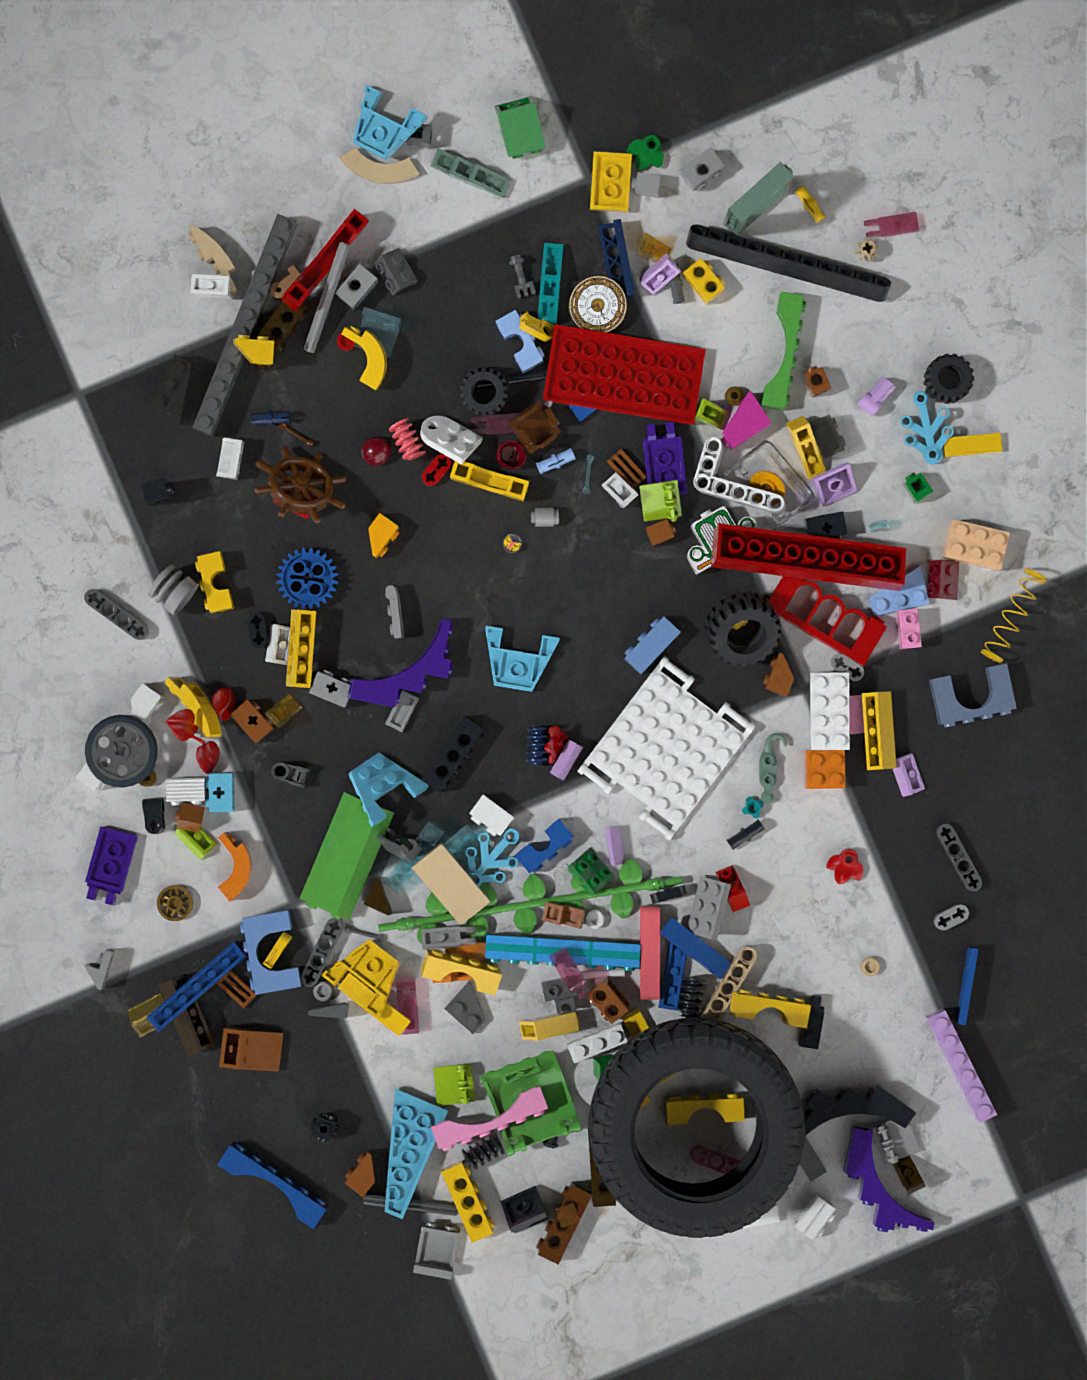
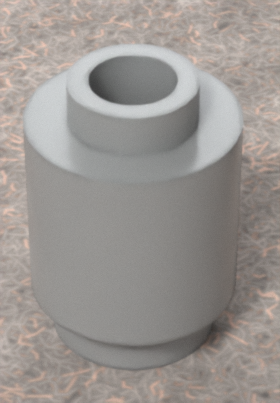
M553 507L535 508L534 511H531V523H535V527H553L558 525V509Z

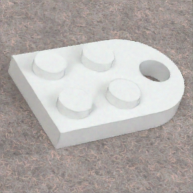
M444 416L427 418L422 423L420 431L421 438L427 445L460 464L481 444L483 438ZM428 426L435 427L436 429H429Z

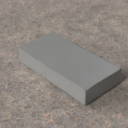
M401 690L399 704L393 707L385 724L403 732L419 698Z

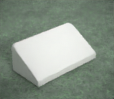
M271 624L266 662L287 665L290 636L289 626Z

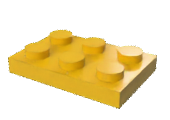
M594 152L590 210L628 212L632 154Z

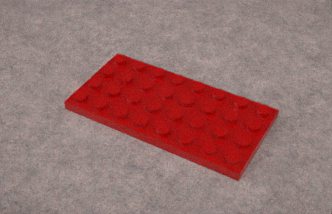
M555 324L542 401L694 425L706 349Z

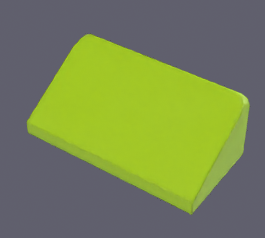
M178 828L174 832L200 860L217 845L202 828H200L199 833Z

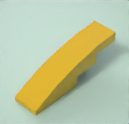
M350 972L338 986L343 993L363 1009L376 993ZM387 1001L381 1018L377 1019L397 1036H400L411 1022L410 1019Z

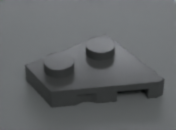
M470 981L465 984L444 1008L472 1034L486 1020Z

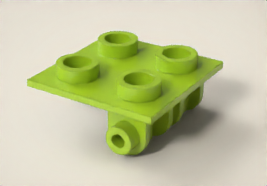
M677 480L639 485L644 522L665 518L674 522L678 516H682Z
M471 1063L433 1067L437 1106L475 1102Z

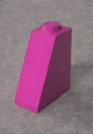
M751 391L747 393L721 434L723 436L721 438L726 448L730 447L731 450L772 424Z

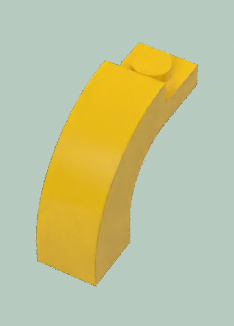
M352 325L351 327L347 326L341 334L359 344L367 355V366L359 381L377 390L385 377L387 369V357L384 347L377 336L371 331L365 330L362 335L360 334V329Z

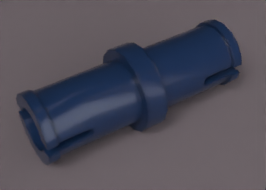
M290 411L251 413V419H259L252 420L251 425L268 424L273 426L278 423H290L291 417L283 418L290 416Z

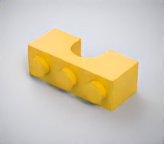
M222 552L197 556L198 561L195 562L197 572H201L202 580H199L202 592L205 591L206 599H204L206 610L213 614L234 609L230 589L217 590L213 585L215 575L226 571Z

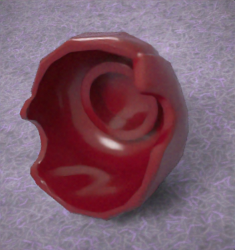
M375 436L366 440L361 452L363 459L369 465L380 466L387 462L392 449L390 443L384 437Z
M508 440L498 446L496 457L501 466L507 469H518L524 465L527 454L522 444L514 440Z

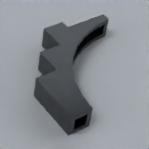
M878 1084L875 1087L871 1086L866 1093L867 1099L848 1086L845 1089L841 1088L836 1095L837 1101L817 1088L815 1091L811 1090L806 1097V1105L811 1110L810 1112L806 1110L804 1113L805 1136L819 1125L831 1119L855 1114L879 1116L906 1128L916 1112Z

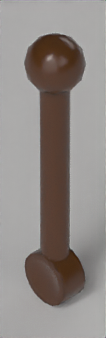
M286 423L279 424L281 430H286L304 441L308 447L314 445L312 440H308L287 427Z

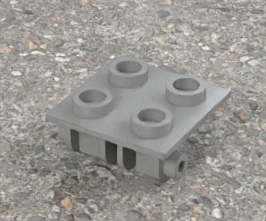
M888 1121L871 1128L884 1164L896 1163L898 1159L920 1151L910 1123L906 1128H903L893 1121Z

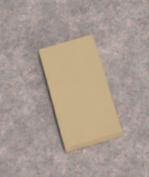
M440 843L412 865V869L460 926L490 903V899L443 843Z

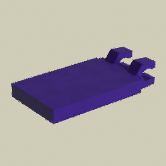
M674 422L665 423L667 435L657 437L655 424L646 425L648 438H644L643 450L647 484L677 480L679 495L687 494L681 437L675 434Z
M100 826L85 879L87 886H89L86 899L95 901L98 889L108 891L105 904L114 906L117 894H121L124 890L138 836Z

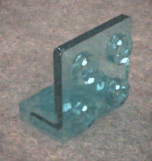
M364 307L360 334L363 335L365 330L375 334L384 347L386 357L390 358L402 324L401 319ZM354 344L356 348L364 350L359 344Z
M468 824L443 844L466 872L468 871V859L465 855V849L468 846H473L477 850L475 865L477 866L481 863L478 835ZM469 849L468 855H473L474 850Z

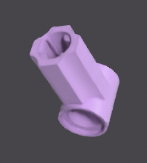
M883 377L858 402V405L872 417L882 406V402L895 389V386Z

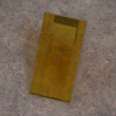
M644 233L636 255L656 263L665 254L669 255L671 248L648 233Z
M288 694L265 714L278 728H281L302 707Z

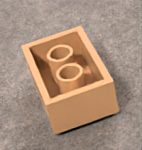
M953 519L949 524L942 558L999 571L1002 568L1010 532Z

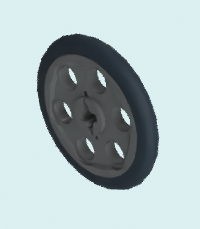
M119 714L101 720L93 727L85 743V758L90 771L98 780L112 787L124 788L140 783L151 773L157 760L158 747L152 730L143 721L130 715ZM118 726L125 728L126 733L123 737H118L115 734ZM135 735H140L143 739L140 746H135L132 742ZM101 737L109 739L108 747L102 748L99 745ZM118 746L126 748L124 751L125 757L121 754L117 755ZM137 754L142 755L144 758L143 763L139 766L133 762V758ZM103 756H107L110 759V764L107 767H103L100 764V759ZM119 765L127 767L126 775L120 776L117 773Z

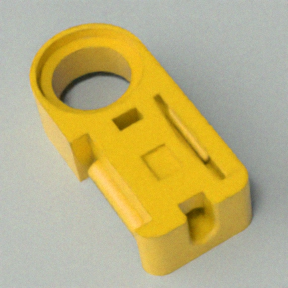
M528 312L520 316V330L544 342L553 338L554 326L543 319L539 320L529 315ZM543 328H545L548 331L549 336L546 335Z
M286 932L282 933L263 962L264 966L272 969L292 936Z

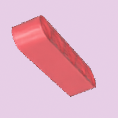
M641 905L640 1000H659L660 906Z

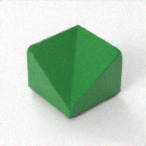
M611 1054L593 1058V1074L598 1080L604 1068L613 1057Z

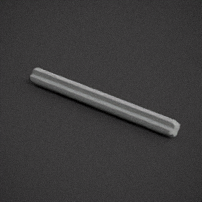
M339 243L304 346V350L314 353L350 250V245L347 243Z

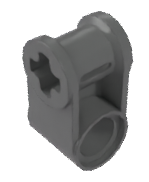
M284 762L276 763L272 767L274 778L305 788L304 782L310 769ZM282 765L285 767L286 773L284 776L276 774L277 766Z

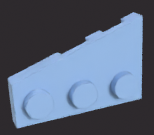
M921 566L905 576V585L899 591L882 589L868 598L872 617L929 604Z

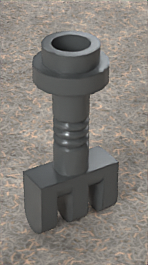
M521 254L510 257L511 261L509 263L514 265L519 285L514 286L517 299L521 298L520 290H523L524 296L528 297V288H530L531 294L535 295L533 281L527 282L521 263L525 261L524 257L522 258Z

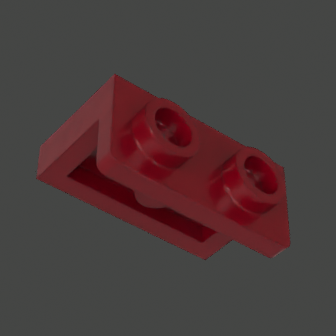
M930 560L928 567V598L957 600L959 562Z

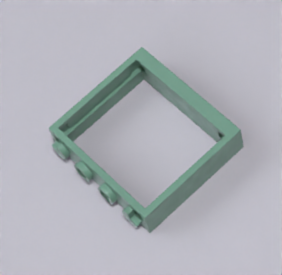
M779 162L730 206L723 222L732 234L740 235L787 192L793 179L792 169L786 164L783 165L782 162Z

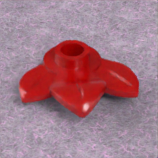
M555 725L549 728L551 738L544 747L550 753L548 761L550 764L557 761L561 750L568 742L566 733L560 731L559 727Z
M850 848L844 849L839 855L831 856L826 864L827 869L834 870V878L839 885L846 883L851 877L860 881L864 872L863 865L858 861L857 852ZM851 856L852 860L846 861L845 858Z

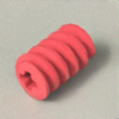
M406 418L393 424L389 431L395 432L392 437L393 439H398L395 443L396 446H402L399 452L405 453L402 456L403 460L411 461L422 456L426 451H419L423 445L416 444L419 437L412 436L416 430H409L413 424H406V421L409 419Z

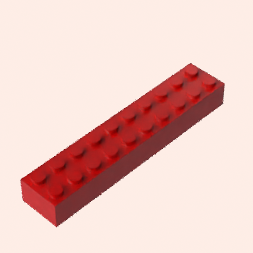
M718 523L713 531L711 567L899 591L905 585L907 548Z

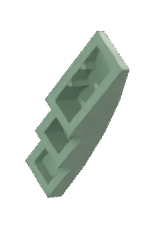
M439 148L436 150L430 167L501 198H503L510 182L509 179L479 164H473Z

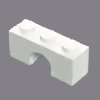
M618 1022L603 1028L595 1034L568 1042L567 1047L573 1062L577 1063L628 1041L621 1023Z

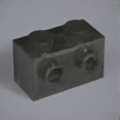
M830 414L809 423L822 461L845 450V440L842 435H838L836 430L838 424L835 418H831Z

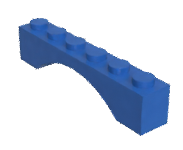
M231 1143L217 1165L232 1175H252L273 1183L288 1197L295 1209L297 1218L314 1229L328 1207L325 1205L326 1202L318 1196L316 1198L311 1196L307 1188L295 1185L293 1183L294 1180L289 1176H282L277 1173L278 1170L274 1166L262 1163V1159L259 1156L247 1153L245 1151L246 1148L241 1144Z

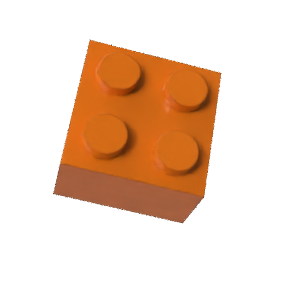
M804 750L805 789L845 788V750Z

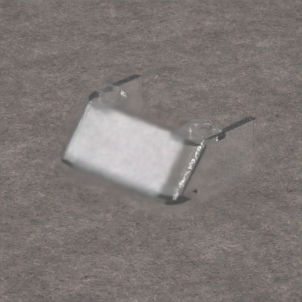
M764 440L738 460L724 475L728 476L731 472L735 471L739 478L749 479L756 472L764 470L773 472L781 478L785 485L786 492L783 499L786 503V508L780 514L772 513L774 520L778 524L771 530L776 531L814 499V493L774 444ZM781 502L776 504L774 509L779 508L781 506Z

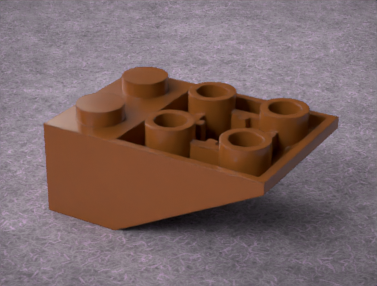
M226 1026L223 1031L219 1067L241 1070L279 1071L284 1033Z

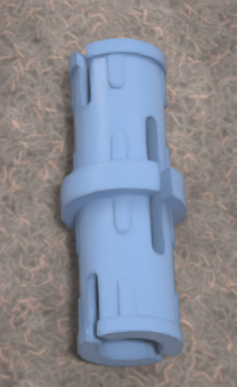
M570 448L557 455L552 454V457L536 463L540 474L554 468L558 469L560 465L575 460V456Z

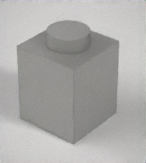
M637 172V178L633 177L631 189H635L634 195L657 198L660 175Z

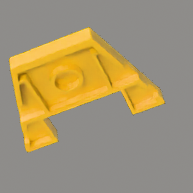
M369 939L349 953L350 955L335 963L328 971L325 970L321 975L336 986L345 973L350 971L376 992L364 1009L377 1019H380L400 962Z

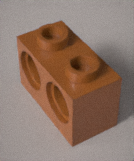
M608 976L587 994L590 1003L593 1006H597L601 1011V1016L611 1024L627 1013L632 1007V1004ZM598 991H604L606 997H601ZM610 1006H616L619 1012L612 1011Z

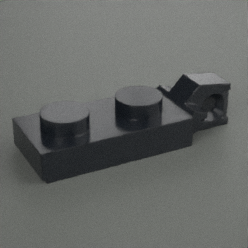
M813 995L812 1003L809 1004L811 1008L807 1028L801 1029L799 1047L819 1049L824 1019V1007L820 1006L822 997L819 995Z

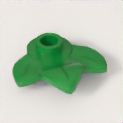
M649 135L644 140H634L626 151L628 154L636 156L635 166L638 171L647 169L651 164L656 168H660L664 161V155L660 150L661 141L655 135ZM653 142L655 147L649 148L648 144Z

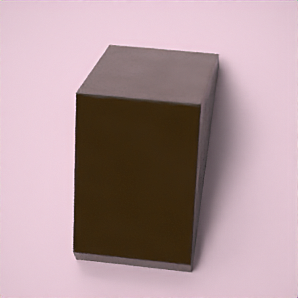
M379 877L375 879L364 905L389 916L393 912Z

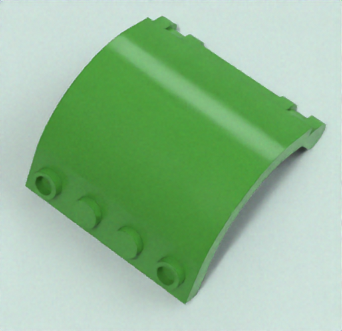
M554 1050L544 1051L538 1056L525 1058L521 1062L505 1065L499 1070H491L486 1072L485 1075L480 1076L496 1117L508 1110L521 1092L536 1086H540L548 1109L544 1110V1114L536 1117L533 1114L526 1117V1121L518 1124L513 1121L508 1123L509 1127L501 1130L508 1156L515 1155L514 1153L520 1150L522 1152L526 1151L527 1146L563 1134L565 1137L571 1132L582 1131Z

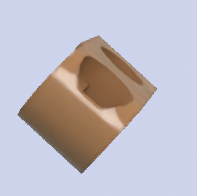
M294 265L287 269L290 273L287 277L271 285L270 292L275 299L281 300L286 290L300 275Z

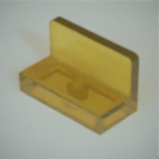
M157 994L127 1011L131 1026L140 1038L155 1030L146 1017L164 1002L161 994Z

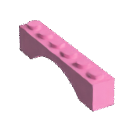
M536 1086L521 1092L508 1110L492 1120L467 1124L448 1119L432 1125L431 1129L438 1148H443V1151L454 1148V1144L461 1141L462 1144L472 1141L473 1136L479 1135L483 1137L491 1134L490 1130L497 1128L499 1131L509 1127L508 1123L513 1121L516 1124L526 1121V1117L533 1114L534 1117L542 1115L548 1107L540 1086Z

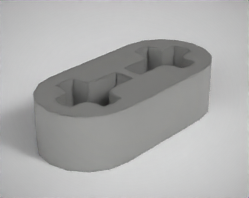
M835 654L831 658V667L837 672H849V679L853 681H859L863 678L864 669L858 663L843 654ZM842 657V662L847 665L846 668L843 666H838L837 668L835 666V658L839 659ZM849 667H851L852 669H856L858 667V672L860 673V676H855L853 678L852 672L847 669Z
M956 904L938 913L934 917V925L939 930H947L965 921L969 916V910L962 904ZM957 908L960 910L964 909L965 912L962 913V918L960 916L952 917V915L957 913ZM941 916L944 919L950 917V920L945 922L946 926L938 925Z

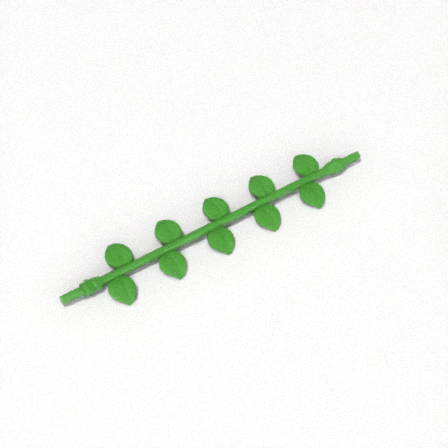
M626 859L619 871L621 881L626 884L624 886L601 889L591 896L582 887L585 883L580 886L583 880L580 878L576 881L579 877L578 875L571 878V886L578 893L543 898L546 890L543 881L535 874H530L522 888L524 896L529 901L494 906L497 902L495 889L489 883L482 882L479 887L490 899V903L469 918L465 927H475L476 932L468 935L479 942L485 938L488 931V923L483 915L517 910L514 915V924L519 930L528 934L536 925V914L531 908L545 906V902L548 901L565 903L566 905L584 909V905L579 900L613 895L610 902L612 911L624 919L630 915L633 909V900L628 892L641 890L660 891V889H664L666 886L683 884L682 876L668 879L655 877L639 883L642 880L640 866L634 860ZM431 893L426 901V909L433 916L416 919L401 917V919H397V922L378 924L379 932L395 929L407 931L420 926L417 931V939L422 944V929L438 928L434 923L455 919L450 913H447L448 910Z

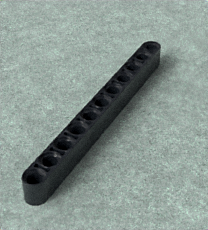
M692 225L686 240L687 247L695 251L876 302H884L891 287V281L884 276L703 225Z

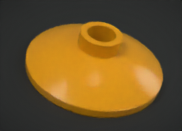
M758 471L749 481V487L778 494L782 498L785 496V485L781 478L773 472ZM756 495L754 497L759 502H762L763 500L762 495ZM774 500V501L772 502V505H776V504L780 503L781 501H780V500Z

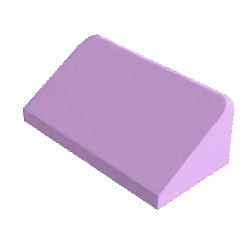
M665 254L639 277L640 284L654 295L678 275L681 270L668 254Z
M568 740L550 773L564 781L583 747Z
M913 754L896 758V768L892 769L902 796L912 795L924 790L925 787Z
M620 826L606 827L610 864L612 866L624 864L625 856Z

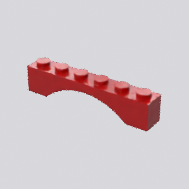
M354 208L318 255L286 290L281 300L296 312L331 270L339 243L344 242L351 246L366 228L369 220Z

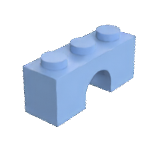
M514 310L495 322L504 340L518 337L523 341L524 346L522 350L514 354V358L524 374L542 364V358L545 356L540 346L536 348L533 342L536 340L535 337L520 330L519 324L522 314H518Z

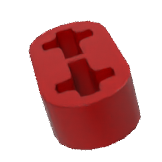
M444 454L438 455L423 472V483L427 486H435L450 469L451 459ZM446 458L447 467L442 466L439 470L436 469L440 464L438 460ZM436 471L437 473L434 475L435 481L430 480L427 482L426 474L431 475Z

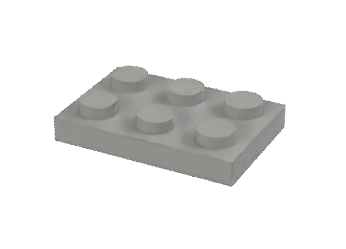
M700 876L687 928L690 932L717 941L731 884Z

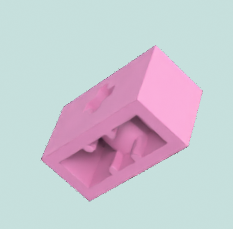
M918 609L896 611L899 649L922 647Z

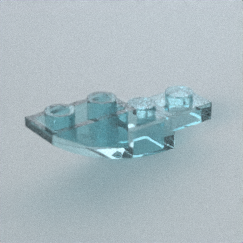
M429 820L415 839L416 843L423 849L411 862L401 858L383 883L399 894L415 873L412 865L433 849L445 831Z

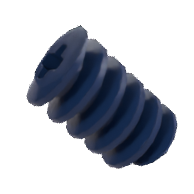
M533 726L527 729V732L533 734L527 737L528 740L532 741V743L527 744V747L532 749L526 752V755L531 756L530 759L526 760L527 763L550 766L544 763V761L549 760V756L545 755L548 752L544 747L548 743V740L545 739L550 737V733H547L546 730H549L550 727Z

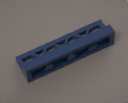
M621 219L613 220V223L598 225L607 278L611 280L613 278L616 283L623 285L626 291L625 297L632 298L635 296ZM614 228L615 235L611 241L604 237L603 229ZM611 245L618 249V255L615 259L607 255V250ZM614 264L622 270L618 278L610 272Z

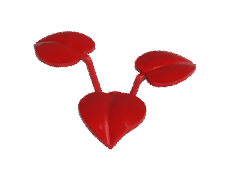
M229 687L219 689L212 698V708L215 710L217 717L219 716L223 721L228 720L231 717L230 714L235 710V696ZM182 709L174 713L165 723L170 727L178 740L187 741L191 738L202 744L196 750V759L202 771L206 774H211L220 757L218 745L214 741L206 743L204 740L194 736L198 731V726L194 725L195 714L192 710Z

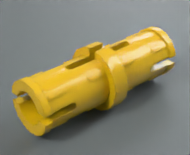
M805 185L794 192L803 203L804 210H808L816 224L826 218V215H824L817 204L818 201L816 198L813 199Z

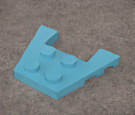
M366 85L364 89L365 98L361 103L362 112L357 122L353 143L387 160L427 120L428 116L411 108L404 123L400 125L374 111L383 94Z
M486 626L485 630L494 686L532 692L554 652L559 638L542 635L540 653L536 655L500 649L503 628Z
M377 753L349 773L355 791L363 803V810L369 817L371 827L381 822L387 816L375 802L398 785L403 784L415 798L429 787L425 782L380 753Z

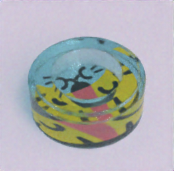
M881 520L871 523L869 525L870 532L874 533L888 529V521Z

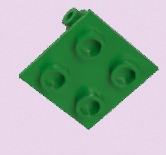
M591 847L567 866L570 869L568 871L574 877L579 875L576 881L581 878L583 881L580 883V886L585 883L582 887L591 896L595 895L615 877Z

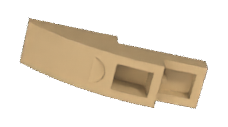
M193 225L189 226L191 232L188 235L193 244L197 243L199 247L197 253L201 261L205 260L207 264L215 261L212 266L216 274L221 273V276L231 277L230 274L237 270L225 251L208 234ZM231 277L230 293L233 295L239 291Z

